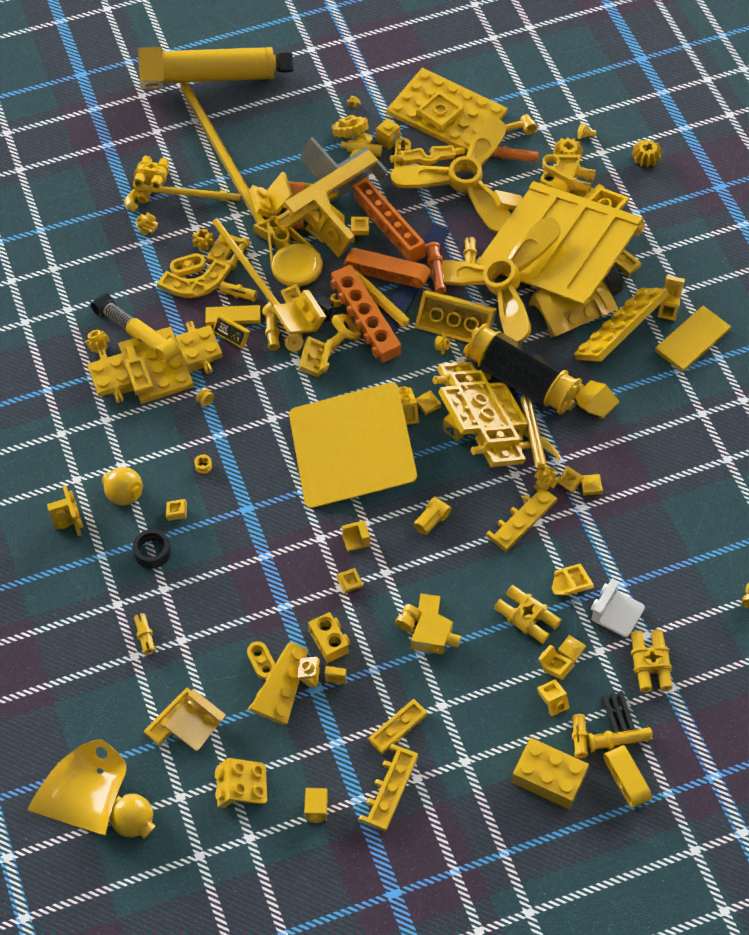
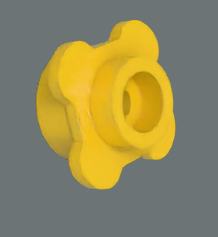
M443 333L442 336H437L435 340V350L441 351V355H444L445 350H448L450 347V340L447 339L446 333Z

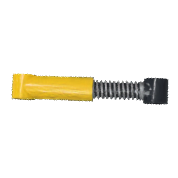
M108 293L102 294L90 303L95 315L98 317L107 316L124 328L127 334L153 351L162 363H167L181 353L180 347L174 339H166L141 320L131 317L116 306L115 301Z

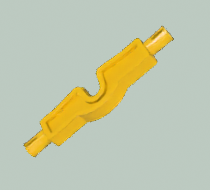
M453 145L432 146L430 148V155H426L422 148L401 151L400 155H390L391 163L402 162L403 165L415 163L432 165L441 160L455 159L456 155H464L465 148H454Z

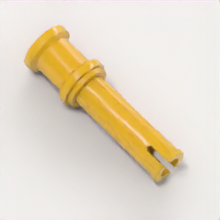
M650 727L617 733L605 731V733L597 735L589 733L587 743L590 752L603 748L610 750L617 745L652 741L653 738L650 736H653Z

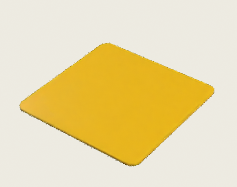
M390 382L302 405L290 410L291 430L304 502L307 507L315 508L412 483L417 479V471L399 387L396 383Z

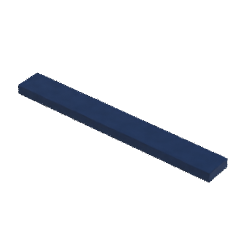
M433 224L424 240L425 245L430 242H437L440 244L441 250L449 235V229ZM426 253V257L420 259L416 263L424 264L427 267H429V269H431V267L427 264L428 255ZM401 284L391 302L406 315L420 288ZM385 312L384 318L394 334H396L400 325Z

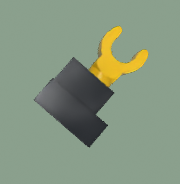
M336 293L332 294L330 298L323 295L315 299L326 315L325 322L330 319L333 308L342 305L340 300H335Z

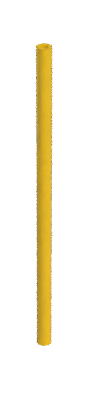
M218 218L212 221L213 225L272 306L280 304Z

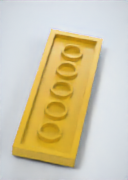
M643 287L637 290L636 294L627 300L620 310L614 312L613 316L604 322L602 327L590 336L589 340L579 346V349L574 353L576 360L601 362L670 295L667 288Z

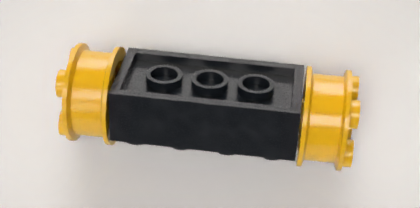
M487 323L473 330L472 338L463 350L467 360L473 359L478 362L480 369L540 405L553 407L559 415L573 408L576 395L580 394L584 387L582 379L571 377L568 375L567 370L504 333L493 331Z

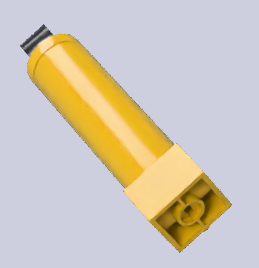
M162 47L138 48L140 89L164 88L166 83L274 79V72L276 71L279 73L294 71L293 54L279 53L275 56L273 55L272 47L162 51Z

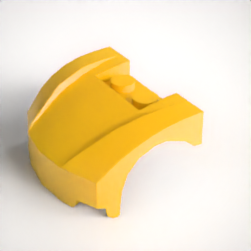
M603 281L585 307L580 303L539 288L536 289L529 301V306L537 307L542 313L550 338L618 309L612 294Z

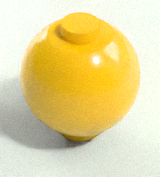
M119 467L113 469L111 472L105 473L102 478L106 497L116 505H130L142 494L143 484L141 477L131 468Z
M127 794L123 798L118 796L115 799L110 822L114 830L121 836L134 838L140 835L145 839L156 826L152 823V806L143 796Z

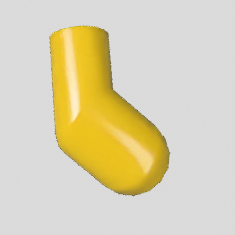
M135 189L124 200L126 208L130 209L131 212L138 208L135 200L139 191H135Z

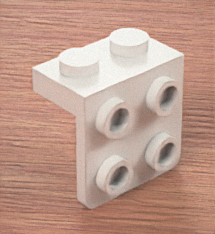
M612 578L609 584H604L600 592L601 598L599 600L595 599L591 610H593L591 620L623 637H629L645 606L618 592L619 581Z

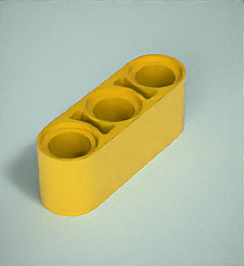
M624 745L603 754L608 769L631 808L652 799L647 783Z

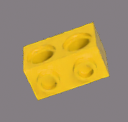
M330 612L308 622L309 632L327 664L349 653L350 640L346 634H342L338 619L336 617L333 618ZM323 627L330 628L327 631L321 630ZM333 643L339 644L338 647H332L330 645Z

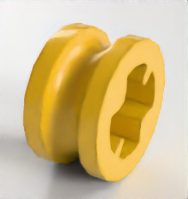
M204 388L197 394L196 400L203 407H206L214 400L215 395L208 388Z
M203 454L195 458V469L198 473L207 474L212 470L211 458L208 455Z

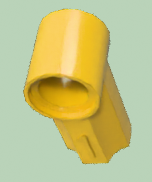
M433 497L427 504L426 510L414 522V527L422 535H427L439 521L442 522L449 516L452 507L438 497Z

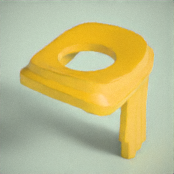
M339 314L333 316L332 323L338 330V333L331 338L333 340L331 345L333 351L346 338L350 340L361 339V332L358 331L348 315ZM344 322L347 323V325H348V327H349L350 330H348V329L346 328V326L344 325Z

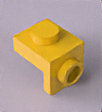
M549 645L538 659L544 672L561 680L575 666L573 660L557 654L552 645Z
M318 657L300 659L297 678L310 688L317 687L320 672V659Z

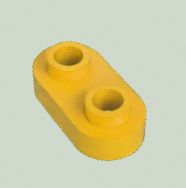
M195 253L174 259L170 263L171 273L182 277L202 271L206 265L203 255Z
M253 642L247 648L248 659L257 676L261 680H266L269 673L274 669L275 662L264 643ZM257 652L261 653L260 656H255L254 654ZM265 669L270 670L268 673L263 672Z

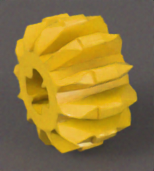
M569 137L566 139L561 138L560 141H557L553 150V154L582 156L583 153L580 141L576 142L575 138L571 140Z
M646 138L645 141L639 140L638 143H635L632 156L635 163H640V166L646 165L648 168L650 165L655 166L656 163H659L662 148L659 146V143H654V139L648 141Z

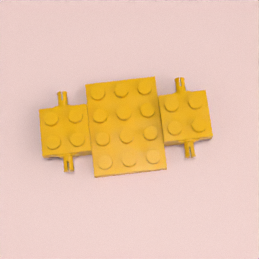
M190 321V324L189 322L186 323L188 332L174 336L171 326L156 331L166 339H174L180 347L181 353L167 363H162L153 351L134 338L118 343L121 354L107 357L105 349H102V352L98 350L100 360L87 364L98 397L114 394L116 402L120 403L119 398L121 402L124 400L122 394L134 390L124 362L125 359H128L126 349L130 347L134 348L136 356H143L154 388L153 391L138 394L141 404L193 388L194 383L189 372L204 368L206 374L212 373L213 369L210 363L223 357L211 325L195 329L193 321Z
M472 362L439 364L437 370L441 376H434L433 382L434 384L443 383L447 386L441 387L438 393L461 435L478 433L475 439L479 446L471 447L472 455L483 454L490 467L523 464L526 458L522 450L530 449L529 441L520 442L521 439L516 430L526 429L529 423L504 382L489 383L487 380L491 379V375L483 373L482 370H476Z

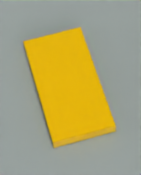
M702 306L655 347V352L683 373L731 330V326L705 306Z

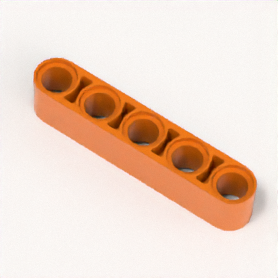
M357 248L350 250L343 263L344 267L351 264L353 269H357L362 275L415 288H423L431 273L429 267L424 264Z

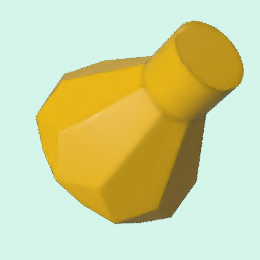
M585 123L579 125L577 130L578 139L596 136V130H591Z

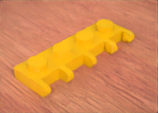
M536 484L534 489L537 493L532 498L525 495L522 499L526 504L519 510L512 507L510 512L513 516L506 523L503 520H499L497 524L500 529L495 534L488 531L485 534L486 537L507 552L557 502V498Z
M391 744L389 748L391 751L396 752L392 763L384 761L382 764L383 767L389 769L384 781L376 779L374 785L380 787L376 800L371 798L366 800V804L372 806L369 816L360 815L358 819L360 822L384 832L389 827L418 759V753L395 744Z

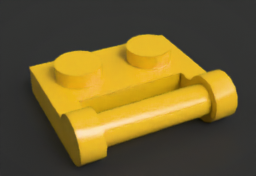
M221 234L206 257V261L209 263H213L217 259L231 265L232 271L237 267L239 259L233 254L232 258L227 260L232 253V249ZM230 235L242 252L249 247L250 241L247 238Z

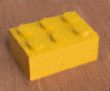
M530 737L513 772L511 783L570 810L587 774L589 764Z

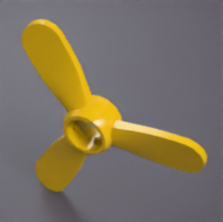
M490 117L485 119L472 138L466 156L453 160L450 167L425 165L396 167L390 174L392 184L399 188H423L450 184L454 190L468 194L477 214L488 229L498 233L511 213L508 209L497 206L492 196L493 191L482 182L483 172L481 167L493 155L503 140L506 132L505 124L498 118ZM461 171H468L474 174V177L464 180L458 178L456 174Z
M542 218L520 239L508 258H495L486 266L462 261L443 260L441 267L445 285H486L490 292L498 296L499 315L504 334L519 343L525 341L531 333V324L525 306L516 292L521 282L520 272L541 257L558 240L561 234L560 225L553 218ZM511 272L505 281L494 283L495 278L499 274Z

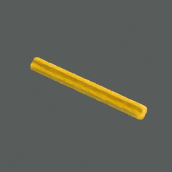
M354 269L372 299L402 327L408 326L410 319L357 269Z
M523 394L521 396V404L524 416L529 423L527 431L535 467L537 469H544L546 459L532 399Z

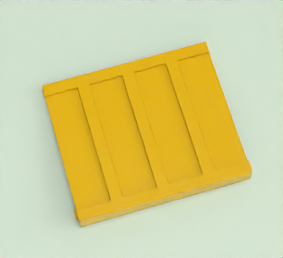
M533 181L527 193L482 256H479L476 260V264L486 266L495 258H508L520 239L537 221L547 217L553 218L560 225L561 234L558 240L541 257L520 272L521 282L580 303L585 307L634 235L639 236L644 230L645 224L643 217ZM511 272L501 273V275L509 277L511 274Z

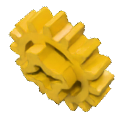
M350 115L332 124L331 129L334 137L350 139L368 130L369 125L366 117Z

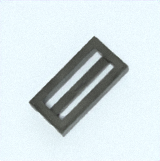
M619 691L617 694L611 693L608 696L607 694L603 695L602 700L613 733L635 730L623 691ZM617 699L620 701L628 728L625 726ZM611 700L613 702L618 717V721L621 729L619 730L617 728L616 721L609 701Z

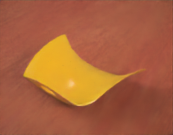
M93 740L82 744L54 767L40 786L27 810L72 826L106 835L111 811L126 773V763L121 755L104 740ZM98 747H102L107 751L106 759H100L97 756L96 749ZM98 768H99V769H102V770H104V772L101 773V774H98V773H97V769H98Z

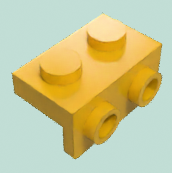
M308 336L305 340L298 370L317 378L323 372L326 373L329 367V362L327 361L333 351V347H331L333 340L328 339L324 343Z

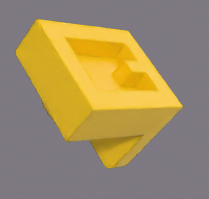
M556 679L537 687L538 694L548 705L551 716L569 709L567 693Z

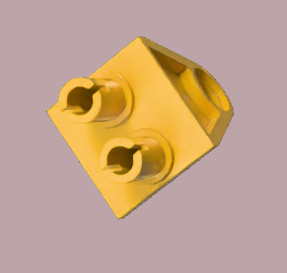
M550 154L543 158L542 168L545 172H543L540 178V183L571 194L573 190L588 194L591 183L577 179L583 178L593 181L596 170L581 167V155ZM546 162H553L555 165L548 166ZM552 177L554 180L547 181L544 178Z

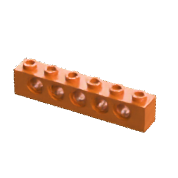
M368 178L352 185L354 200L407 261L417 262L426 257L425 242Z
M351 264L331 272L332 280L330 285L332 289L338 292L339 300L342 304L346 305L348 315L354 318L358 331H362L366 344H370L374 357L379 358L380 362L384 363L400 356L401 343Z

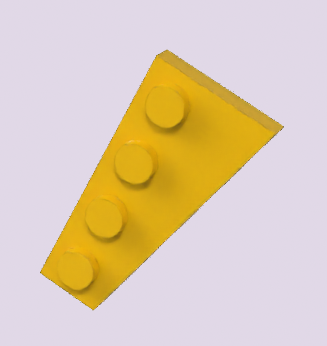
M293 642L286 645L274 669L269 673L263 687L258 691L254 702L249 706V711L283 726L288 723L300 681L297 678L300 659L307 657L308 649Z

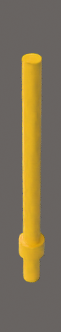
M143 184L141 189L135 188V191L219 199V201H240L241 194L227 193V191L223 190L215 192L161 186L159 191H153L150 188L151 185Z

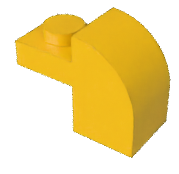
M666 276L664 288H667L670 295L659 306V318L676 321L685 279Z

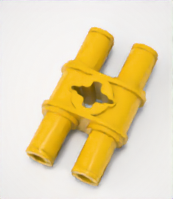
M144 156L134 171L133 187L141 189L143 184H150L151 190L159 191L169 174V160L161 158L159 163H153L150 156Z
M512 585L506 595L520 604L518 608L514 609L502 599H499L494 606V610L506 617L508 623L516 626L524 635L529 634L541 644H544L549 637V633L536 625V622L542 620L555 630L560 625L562 619L550 612L546 604L543 605L533 598L532 594H525Z
M657 629L651 632L653 643L651 648L645 647L642 631H633L631 633L633 646L631 656L634 661V673L638 676L640 692H650L652 690L650 674H658L661 691L672 690L673 685L670 675L672 665L668 655L669 648L665 646L663 630Z

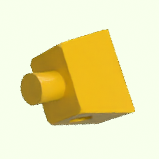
M424 607L411 639V649L444 654L447 644L458 648L462 636L452 633L453 622Z

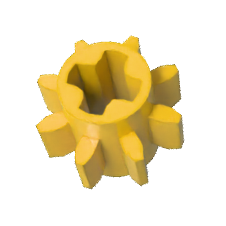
M148 212L146 215L141 214L136 220L137 230L146 236L148 232L153 234L158 226V222L155 221L156 217Z
M198 229L196 234H192L193 246H197L199 251L209 250L210 246L214 245L213 233H209L207 229Z
M100 330L90 332L88 334L89 340L85 341L91 352L95 351L96 353H98V350H101V352L102 349L106 350L108 347L106 343L110 342L107 334L104 331L100 332Z
M545 466L544 469L540 468L534 476L537 478L536 484L546 490L549 487L554 488L559 481V478L556 477L558 472L550 466Z

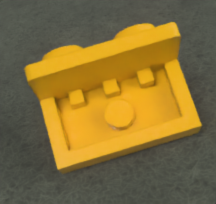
M64 485L62 487L66 498L49 503L47 507L55 530L65 529L74 524L77 535L80 536L82 535L80 528H83L75 498L73 492H68L67 486Z

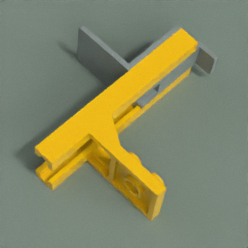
M312 137L308 140L300 159L319 181L286 200L283 207H287L289 210L276 217L275 222L285 231L304 219L339 258L345 253L354 235L331 210L330 202L352 189V185L368 178L371 173L379 181L383 180L388 170L367 147L337 165ZM319 209L323 212L320 219L317 211Z

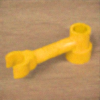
M528 114L523 115L520 119L521 121L505 125L506 132L522 128L528 135L535 133L538 128L535 121Z

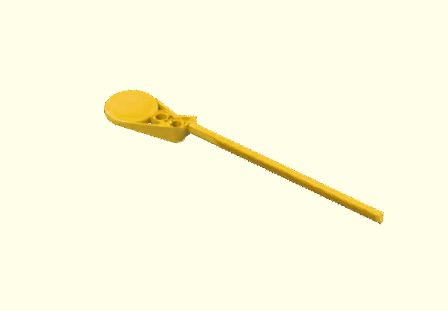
M180 83L181 92L256 221V224H253L254 234L269 242L273 276L286 286L297 284L298 287L314 282L322 272L323 262L321 255L292 227L283 231L275 222L278 216H271L264 220L263 216L256 214L249 187H247L240 171H238L235 163H233L230 154H228L226 147L217 135L203 107L194 95L191 86L186 83ZM290 237L298 243L291 244ZM272 244L278 250L274 256L272 254Z

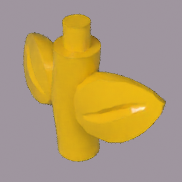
M367 133L355 136L354 141H341V148L351 152L350 157L366 147L375 157H381L383 145L372 144V135Z

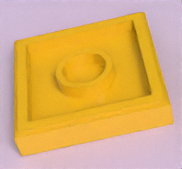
M440 91L416 110L417 115L441 131L464 113V107Z

